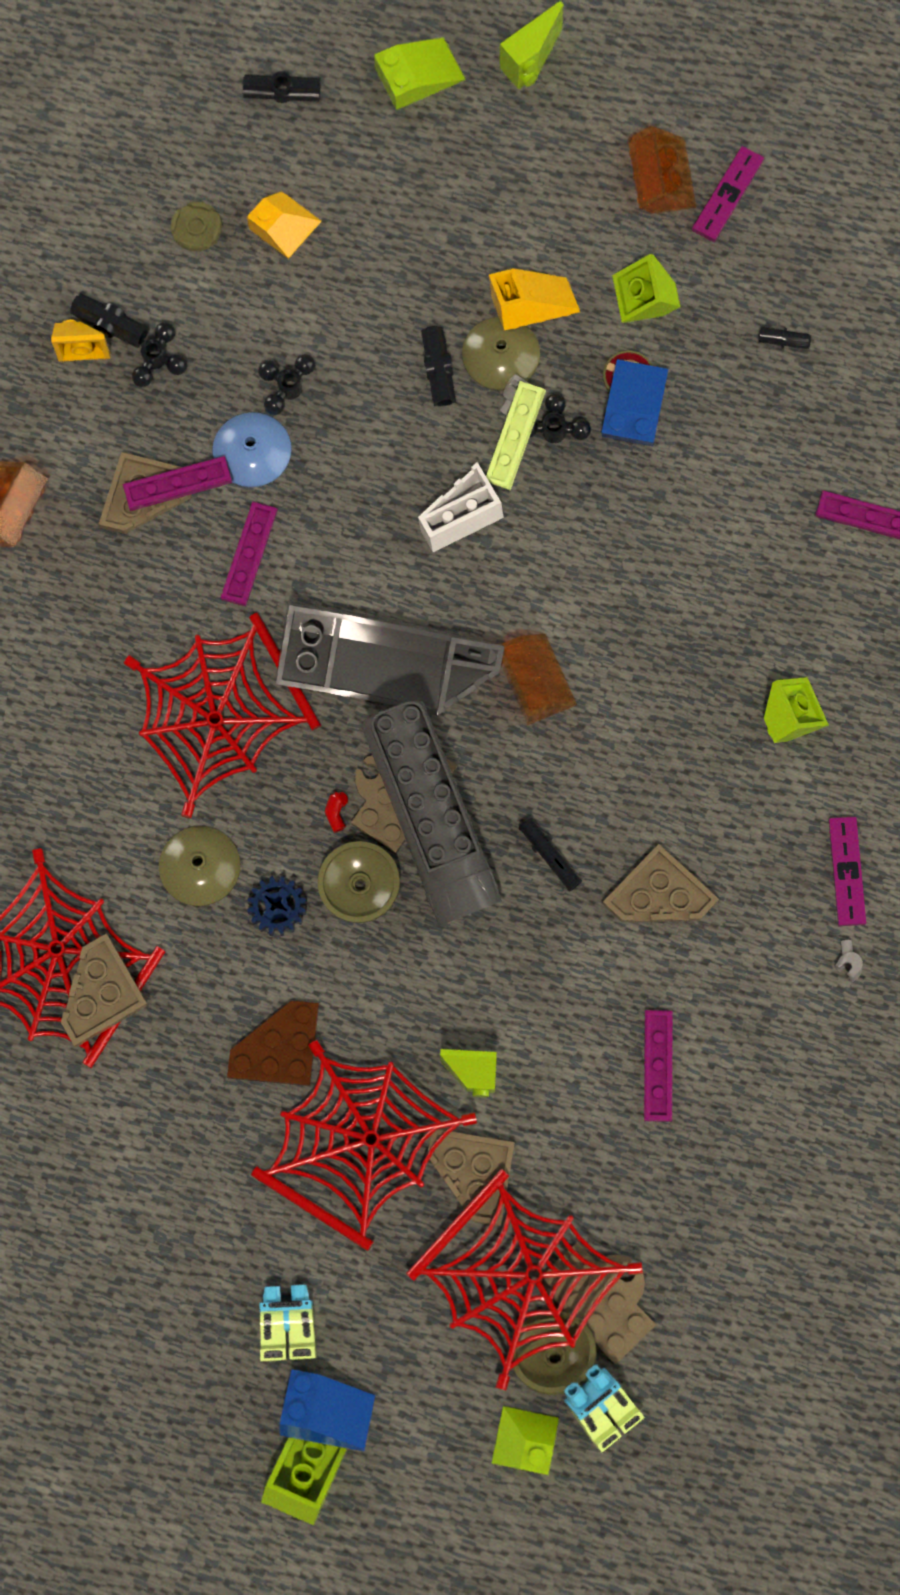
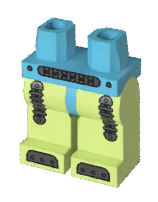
M307 1285L291 1286L292 1301L281 1302L280 1286L265 1287L263 1303H260V1361L288 1360L287 1332H289L290 1360L317 1358L313 1302L309 1300Z
M594 1365L587 1371L586 1376L589 1380L580 1387L578 1383H572L564 1389L567 1397L564 1401L590 1440L603 1452L622 1437L606 1416V1412L624 1434L645 1417L605 1368L601 1369L598 1365Z

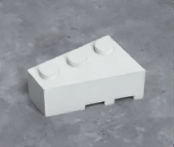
M478 462L471 467L472 470L465 477L459 478L454 483V487L444 496L441 495L418 517L421 532L432 552L504 518L501 501Z

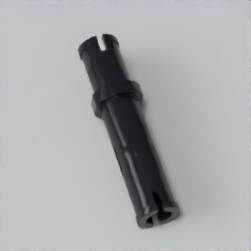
M529 818L520 825L518 829L522 831L533 845L532 850L541 855L569 892L582 883V880L553 846L550 836H545L533 818Z

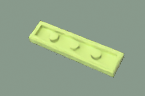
M522 381L519 382L486 475L489 483L511 490L546 392L545 389Z

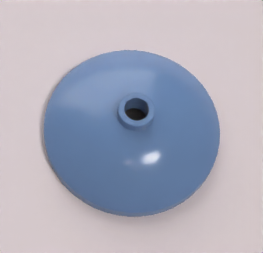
M243 413L231 418L219 429L213 443V458L225 456L232 483L244 487H259L274 481L284 472L291 457V442L286 429L276 419L262 413ZM248 441L255 442V444L251 447L246 445Z

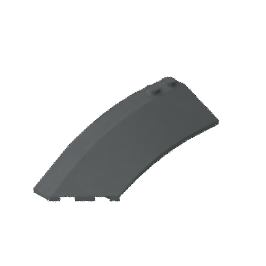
M288 601L275 684L353 697L392 706L420 699L424 702L428 714L438 716L450 705L477 689L486 680L500 673L505 646L397 620Z

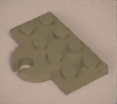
M372 755L363 760L367 766L377 768ZM446 758L453 774L457 769V765ZM357 769L355 786L359 796L365 803L352 820L351 825L396 854L405 842V837L380 773L375 779H367L362 770Z
M578 1242L572 1246L584 1259L601 1268L615 1267L603 1260L596 1262ZM569 1250L564 1254V1257L576 1269L591 1268L578 1260ZM621 1255L606 1256L610 1260L624 1266L633 1261L631 1258ZM561 1259L554 1264L558 1270H571ZM608 1273L579 1309L576 1315L577 1318L580 1320L584 1319L592 1304L618 1273ZM600 1274L584 1275L563 1307L566 1313L572 1314L577 1303ZM635 1274L634 1279L630 1282L619 1279L601 1300L586 1323L594 1337L595 1344L615 1365L656 1326L637 1305L645 1287L643 1274ZM568 1276L557 1288L553 1299L558 1305L577 1276ZM560 1277L543 1278L542 1284L548 1294H550L553 1285Z

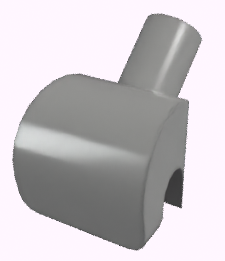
M513 375L510 378L503 392V396L507 400L500 408V411L507 416L519 382L522 381L530 384L518 375Z
M852 940L841 941L842 956L836 963L835 969L841 972L845 967L850 968L847 979L850 982H854L862 973V959L857 953L853 952Z

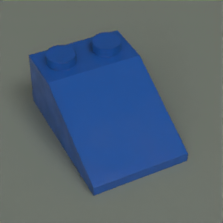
M617 359L602 428V437L654 446L669 369Z
M291 1369L280 1419V1436L364 1451L375 1395L319 1374Z

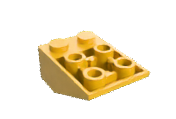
M514 268L489 274L492 300L504 331L580 312L566 277Z

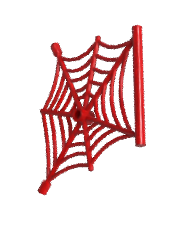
M254 613L249 617L253 624L251 630L233 639L208 641L201 639L200 635H196L195 643L188 653L173 664L160 668H143L140 665L141 663L131 655L124 661V664L130 669L140 672L145 687L146 716L139 735L143 736L157 752L179 783L188 802L184 803L181 816L185 818H192L195 808L194 801L218 781L249 769L252 773H255L257 768L254 764L264 746L280 732L300 723H308L312 731L321 726L301 688L287 686L304 716L297 717L273 698L263 684L254 657L253 639L256 631L277 669L280 651L259 613ZM248 637L243 649L229 654H204L202 644L225 645ZM197 648L198 658L193 666L183 674L173 678L159 679L151 673L177 667L187 660ZM248 650L253 672L261 689L268 699L289 717H278L266 709L254 696L246 680L243 667ZM240 655L236 666L216 669L207 668L205 658L224 659ZM200 663L202 672L190 683L177 688H172L166 684L167 682H174L185 678ZM233 671L229 681L210 682L208 672L224 673ZM239 672L250 698L270 717L258 718L246 708L238 695L235 682ZM147 678L155 682L158 687V707L152 729H147L151 712L150 688ZM203 678L205 686L197 694L186 698L179 693V691L192 687ZM227 685L223 696L212 694L211 686ZM163 688L169 692L168 706L163 725L157 728L162 711ZM232 689L236 701L251 718H243L232 707L228 700ZM206 691L207 696L201 702L195 704L191 701L199 698ZM174 696L181 701L179 715L174 725L167 726ZM214 699L221 700L217 710L215 709ZM207 701L209 704L210 713L200 708V706L204 705ZM186 704L193 709L190 723L179 724ZM225 704L236 718L222 717ZM197 713L207 720L196 721ZM214 718L220 720L216 724L211 723V720ZM265 723L253 733L241 750L237 744L243 734L254 724ZM273 723H289L269 735L259 746L252 760H249L245 753L251 742L261 731ZM223 724H235L228 732L223 727ZM241 724H248L239 732L236 739L233 740L230 735ZM208 726L210 730L206 743H204L200 734L193 728ZM188 729L198 739L203 748L201 758L192 745L177 730ZM172 731L194 755L199 763L195 779L177 750L162 733ZM215 731H219L222 734L213 738ZM157 734L183 766L192 783L190 794L171 762L148 735ZM226 739L231 745L208 754L211 744L218 740ZM231 750H235L238 754L210 766L203 773L207 759ZM238 759H242L247 765L218 776L197 793L200 781L217 767Z
M39 848L32 850L34 864L37 865V868L14 901L0 915L1 921L18 903L39 873L41 883L17 916L0 932V940L4 942L7 957V978L0 982V992L9 993L19 998L28 1006L33 1016L31 1027L25 1017L13 1006L1 1001L0 1006L9 1009L21 1019L29 1033V1041H33L34 1037L57 1036L71 1041L65 1033L55 1031L36 1032L39 1021L61 1022V1017H40L43 1006L66 1008L67 1004L62 1002H45L48 992L65 993L69 997L71 983L68 974L75 963L80 960L79 957L82 946L74 935L79 931L83 941L89 944L90 941L87 939L82 928L88 922L96 938L101 937L91 919L96 911L110 935L124 948L133 952H118L121 959H132L125 963L126 967L140 959L147 960L134 980L140 991L165 954V951L156 946L152 954H145L125 943L114 933L104 917L101 909L104 900L99 899L96 902L67 889L43 865L45 863L43 849ZM45 874L65 893L79 901L91 904L93 907L88 912H84L60 900L47 886ZM42 889L45 905L37 916L15 937L4 935L32 905ZM50 896L69 911L82 915V919L76 921L54 911L51 906ZM46 911L48 920L41 931L30 940L20 939ZM54 916L75 926L70 932L61 930L55 925ZM50 927L52 942L49 945L35 942ZM57 932L65 936L62 941L58 940ZM71 940L77 948H65V945ZM8 942L16 944L20 957V970L12 974V959ZM21 945L31 947L33 951V962L26 966ZM55 946L62 947L58 954L52 952ZM37 949L48 951L46 954L38 958ZM0 950V977H1L2 961H1V950ZM65 954H77L78 956L71 961L66 969L63 960ZM51 958L50 965L47 971L46 968L41 966L40 964L46 961L47 959ZM56 962H58L61 971L59 973H54ZM37 968L41 970L46 976L45 981L37 973L31 971V969ZM25 973L36 978L43 986L41 995L30 985L17 980V978ZM62 977L66 989L49 987L51 979ZM9 983H14L26 988L38 1000L36 1012L32 1004L22 994L3 987ZM121 1022L103 1031L92 1048L89 1041L80 1045L86 1052V1057L82 1062L89 1068L93 1067Z
M315 1040L308 1045L314 1056L318 1057L321 1061L320 1074L315 1088L303 1104L289 1112L282 1111L280 1113V1116L285 1118V1139L282 1150L271 1169L264 1171L256 1166L251 1176L366 1251H369L374 1241L366 1237V1230L378 1209L386 1200L404 1188L414 1184L423 1187L424 1182L421 1179L435 1149L460 1124H463V1126L477 1124L476 1114H465L458 1118L443 1109L418 1090L394 1066L393 1062L376 1067H355L341 1064L326 1058L321 1044L318 1040ZM330 1065L357 1072L386 1070L385 1075L373 1078L350 1079L338 1077ZM325 1068L331 1077V1084L324 1102L315 1111L304 1117L296 1115V1112L305 1108L316 1096L323 1080ZM392 1071L420 1098L452 1120L441 1122L421 1109L390 1080ZM384 1080L383 1085L365 1089H345L341 1082L358 1084ZM335 1085L340 1095L334 1109L321 1121L310 1119L326 1107L333 1094ZM390 1086L405 1102L435 1124L419 1127L413 1123L386 1096L388 1087ZM381 1090L380 1097L365 1102H352L348 1095ZM344 1099L349 1107L345 1117L336 1126L327 1124L326 1122L335 1115ZM386 1102L401 1119L413 1128L403 1130L392 1123L383 1112L384 1103ZM378 1103L376 1113L369 1116L360 1115L356 1108ZM353 1113L355 1118L352 1124L347 1128H341ZM381 1117L396 1132L379 1135L377 1131ZM289 1119L300 1122V1138L293 1162L278 1166L287 1150L289 1142ZM374 1119L372 1130L370 1131L364 1120ZM357 1122L365 1134L352 1131ZM305 1124L315 1126V1143L311 1156L298 1160L304 1143ZM450 1127L431 1147L422 1162L418 1176H416L410 1169L423 1143L437 1129ZM320 1128L329 1130L330 1137L327 1151L316 1154L320 1141ZM429 1131L420 1139L411 1153L407 1166H405L401 1160L413 1135ZM334 1132L343 1134L344 1146L332 1149ZM370 1135H375L377 1140L374 1144L370 1145L368 1138ZM408 1135L401 1147L398 1158H396L390 1152L393 1143L398 1137ZM348 1136L361 1140L349 1144ZM391 1139L386 1148L381 1144L383 1140ZM366 1145L368 1147L367 1162L353 1149ZM377 1148L382 1154L373 1161L374 1149ZM348 1151L358 1158L366 1168V1176L362 1174L357 1166L336 1154ZM328 1157L341 1161L353 1169L365 1185L364 1196H361L357 1187L344 1174L327 1164L317 1162V1160ZM387 1157L391 1160V1162L381 1166L372 1174V1168L383 1158ZM311 1164L324 1168L340 1177L354 1191L360 1201L362 1216H360L348 1198L331 1183L316 1175L292 1168ZM394 1165L400 1169V1171L389 1175L378 1183L370 1192L371 1181L383 1170ZM280 1172L296 1174L325 1185L341 1197L353 1211L361 1225L360 1232L272 1175ZM406 1174L411 1181L396 1187L386 1194L376 1204L368 1217L369 1200L379 1188L390 1180Z
M500 1169L407 1271L406 1275L413 1281L419 1275H427L444 1292L452 1312L453 1322L449 1325L451 1329L459 1326L474 1330L489 1340L498 1352L503 1365V1372L499 1374L495 1388L506 1391L510 1380L508 1374L512 1368L524 1359L543 1350L564 1346L574 1348L592 1313L613 1285L625 1272L631 1275L643 1274L642 1262L628 1263V1266H624L610 1260L595 1250L581 1237L573 1226L572 1221L574 1218L572 1215H569L566 1220L551 1219L532 1213L521 1206L505 1190L503 1183L509 1175ZM498 1189L501 1196L496 1213L480 1240L466 1253L452 1262L436 1269H426ZM510 1202L532 1218L551 1224H559L562 1227L558 1233L545 1232L530 1227L515 1217ZM504 1203L507 1216L503 1231L493 1248L481 1260L465 1270L448 1269L470 1256L485 1241L493 1230ZM509 1222H511L515 1235L510 1249L497 1264L485 1271L474 1270L482 1265L498 1249L507 1233ZM519 1225L527 1231L541 1236L553 1237L554 1239L551 1244L535 1242L522 1235ZM568 1227L591 1253L615 1267L601 1268L584 1259L571 1247L563 1236ZM518 1240L521 1249L515 1262L507 1271H494L502 1266L513 1253ZM561 1240L569 1252L578 1260L591 1268L576 1269L558 1249L559 1241ZM525 1242L547 1250L544 1255L527 1248ZM555 1251L561 1261L571 1270H558L549 1260L552 1252ZM530 1254L541 1259L537 1266L533 1265ZM522 1256H524L528 1267L526 1272H512L520 1263ZM545 1263L552 1271L542 1272ZM532 1271H537L540 1275L538 1279L532 1280L529 1278V1274ZM608 1273H618L592 1304L572 1338L568 1329L585 1300ZM600 1274L577 1303L565 1325L560 1314L577 1283L584 1275ZM434 1275L450 1276L454 1280L465 1302L467 1310L465 1315L457 1319L455 1305L448 1290ZM456 1276H469L477 1288L481 1305L471 1310L466 1291ZM568 1276H577L566 1291L558 1309H556L552 1300L557 1288ZM475 1277H487L493 1289L494 1297L485 1301L482 1288ZM492 1277L506 1278L507 1288L499 1293ZM560 1277L548 1295L542 1284L543 1278ZM510 1278H523L511 1286ZM529 1283L525 1297L520 1292L516 1291L517 1289ZM534 1285L537 1286L541 1295L532 1296ZM509 1294L517 1296L523 1302L522 1307L506 1296ZM500 1300L512 1304L520 1313L517 1324L505 1311L493 1304ZM536 1300L545 1301L549 1310L527 1312L529 1303ZM488 1308L502 1315L515 1330L512 1341L499 1322L489 1316L478 1313ZM551 1315L556 1320V1322L522 1327L526 1317ZM470 1318L486 1320L496 1326L505 1336L510 1347L506 1360L502 1350L489 1334L477 1326L464 1322ZM559 1327L562 1331L542 1333L518 1342L520 1333L529 1330ZM546 1337H565L567 1340L537 1347L512 1362L516 1348L528 1342Z

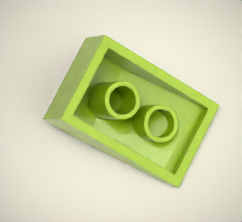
M561 1L500 43V69L518 90L524 85L526 87L531 86L537 80L562 30L564 4Z
M444 37L398 44L374 54L375 69L396 110L465 80Z
M289 1437L265 1486L261 1503L314 1526L347 1448Z

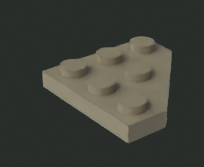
M121 452L99 521L100 528L126 534L191 499L192 494L130 511L122 485L183 467Z
M658 844L602 904L622 923L700 921L715 906L719 898Z
M107 933L82 947L77 972L74 975L66 1010L62 1016L61 1024L75 1047L80 1046L148 1006Z
M437 1129L431 1135L428 1152L445 1130ZM451 1132L435 1149L430 1162L465 1209L500 1169L510 1175L515 1142ZM509 1177L503 1183L506 1191L508 1187ZM498 1189L471 1218L473 1222L490 1225L501 1196ZM504 1203L494 1226L501 1227Z

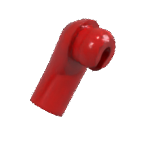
M334 792L331 794L324 811L334 833L346 828L340 816L342 807L348 803V796L344 792Z

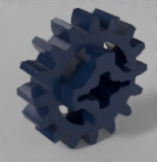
M271 876L270 883L267 885L264 881H259L260 890L252 888L255 898L247 899L248 903L253 905V907L247 909L249 915H255L251 919L253 925L260 922L258 928L260 932L268 928L270 936L274 935L275 930H279L280 935L284 936V929L288 928L291 932H294L293 924H302L299 915H306L307 912L301 906L307 904L306 898H299L303 891L301 888L294 890L295 882L293 880L287 885L283 876H281L279 882H275V879ZM280 889L279 892L268 893L271 890ZM291 896L295 900L294 911L291 907L288 906V901L290 900ZM281 901L283 909L276 908L273 911L271 903L277 904ZM260 902L266 907L263 917L259 913ZM277 919H286L282 923H274Z

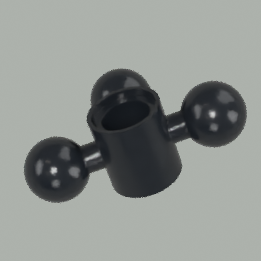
M168 322L158 324L155 328L157 339H147L142 343L140 351L144 364L135 368L132 372V381L136 386H148L153 378L151 369H159L164 364L167 365L168 371L173 375H181L186 371L187 360L180 354L167 356L164 350V344L171 342L176 334L172 324ZM153 351L159 352L157 357H148L149 353Z
M308 354L298 356L295 361L296 370L284 369L279 372L278 365L271 360L263 361L259 365L258 373L263 380H275L278 383L279 392L269 395L264 401V408L268 414H280L285 407L284 399L292 400L301 394V377L311 374L315 369L316 364L312 356ZM289 381L296 383V385L292 388H286L283 386L286 382Z
M554 393L549 395L545 401V407L549 414L544 417L542 423H537L535 420L529 438L540 432L543 433L546 441L554 444L561 442L566 434H571L577 440H584L590 435L591 426L584 419H577L572 424H566L565 418L560 414L566 407V400L562 395ZM557 425L561 429L557 432H552L548 430V427Z

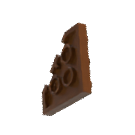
M290 1001L230 1050L227 1078L310 1086L314 1054L308 1045L315 1041L319 1003Z

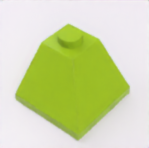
M653 254L645 256L612 275L622 323L665 316L680 308L676 283Z
M808 677L776 680L772 683L764 721L767 725L768 734L774 743L788 742L829 726Z
M440 1049L441 1063L467 1092H473V1097L486 1098L489 1097V1093H495L497 1052Z
M503 1406L492 1464L548 1475L559 1418Z

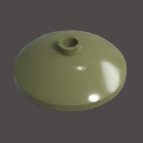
M493 317L478 323L468 333L463 343L462 359L466 371L478 384L493 390H504L513 375H518L526 381L533 376L540 360V347L535 334L527 325L504 331L500 318ZM504 344L506 347L500 350L497 348V345Z
M194 826L178 832L166 843L159 859V874L165 889L176 900L191 906H206L220 901L232 891L240 874V857L236 846L227 835L211 827ZM196 858L203 860L200 866L193 865V861Z
M364 841L350 842L337 847L326 857L318 874V891L326 908L334 916L351 923H366L384 915L393 906L400 889V875L393 858L378 845ZM357 882H365V888L363 890L356 889Z
M561 1312L560 1316L566 1325L571 1314ZM536 1315L525 1321L522 1327L556 1322V1320L551 1315ZM576 1316L568 1329L572 1338L582 1322ZM585 1325L574 1348L564 1346L540 1351L524 1359L513 1369L520 1381L535 1392L546 1395L564 1394V1389L570 1384L578 1383L580 1386L587 1379V1371L595 1365L596 1345L590 1329ZM559 1327L529 1330L520 1333L518 1342L530 1336L562 1331ZM546 1337L528 1342L516 1348L512 1362L537 1347L567 1340L565 1337ZM557 1355L560 1357V1361L557 1363L550 1361L552 1356Z

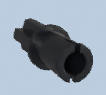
M761 326L758 343L774 344L781 346L783 349L784 346L809 349L811 335L787 331V328L782 330Z

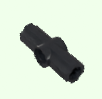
M277 72L272 76L244 74L243 98L271 99L278 103L320 101L321 78L291 77L286 72ZM280 86H285V87H287V88L284 89V90H278V89H277V88L280 87Z
M82 293L78 296L76 295L72 302L71 315L93 325L95 330L109 334V338L116 337L136 348H139L147 338L148 326L126 316L120 308L113 304L106 303L104 305Z
M436 325L428 326L421 330L425 353L424 365L426 367L427 380L430 381L432 401L434 406L451 405L456 403V397L452 381L453 368L450 353H447L443 327Z

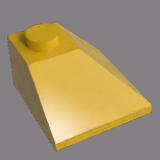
M282 191L263 198L247 216L249 229L288 259L321 223L320 219Z
M64 320L62 323H55L51 342L58 361L111 359L103 333L75 320Z

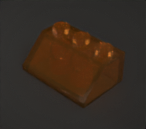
M649 126L628 138L629 153L634 171L633 177L638 195L637 201L640 209L655 214L697 208L685 139L653 126Z
M0 461V546L14 547L20 541L22 530L26 522L32 517L33 508L38 498L43 495L45 484L48 480L46 476L25 462Z
M546 634L519 636L500 644L505 646L501 666L527 726L577 706Z

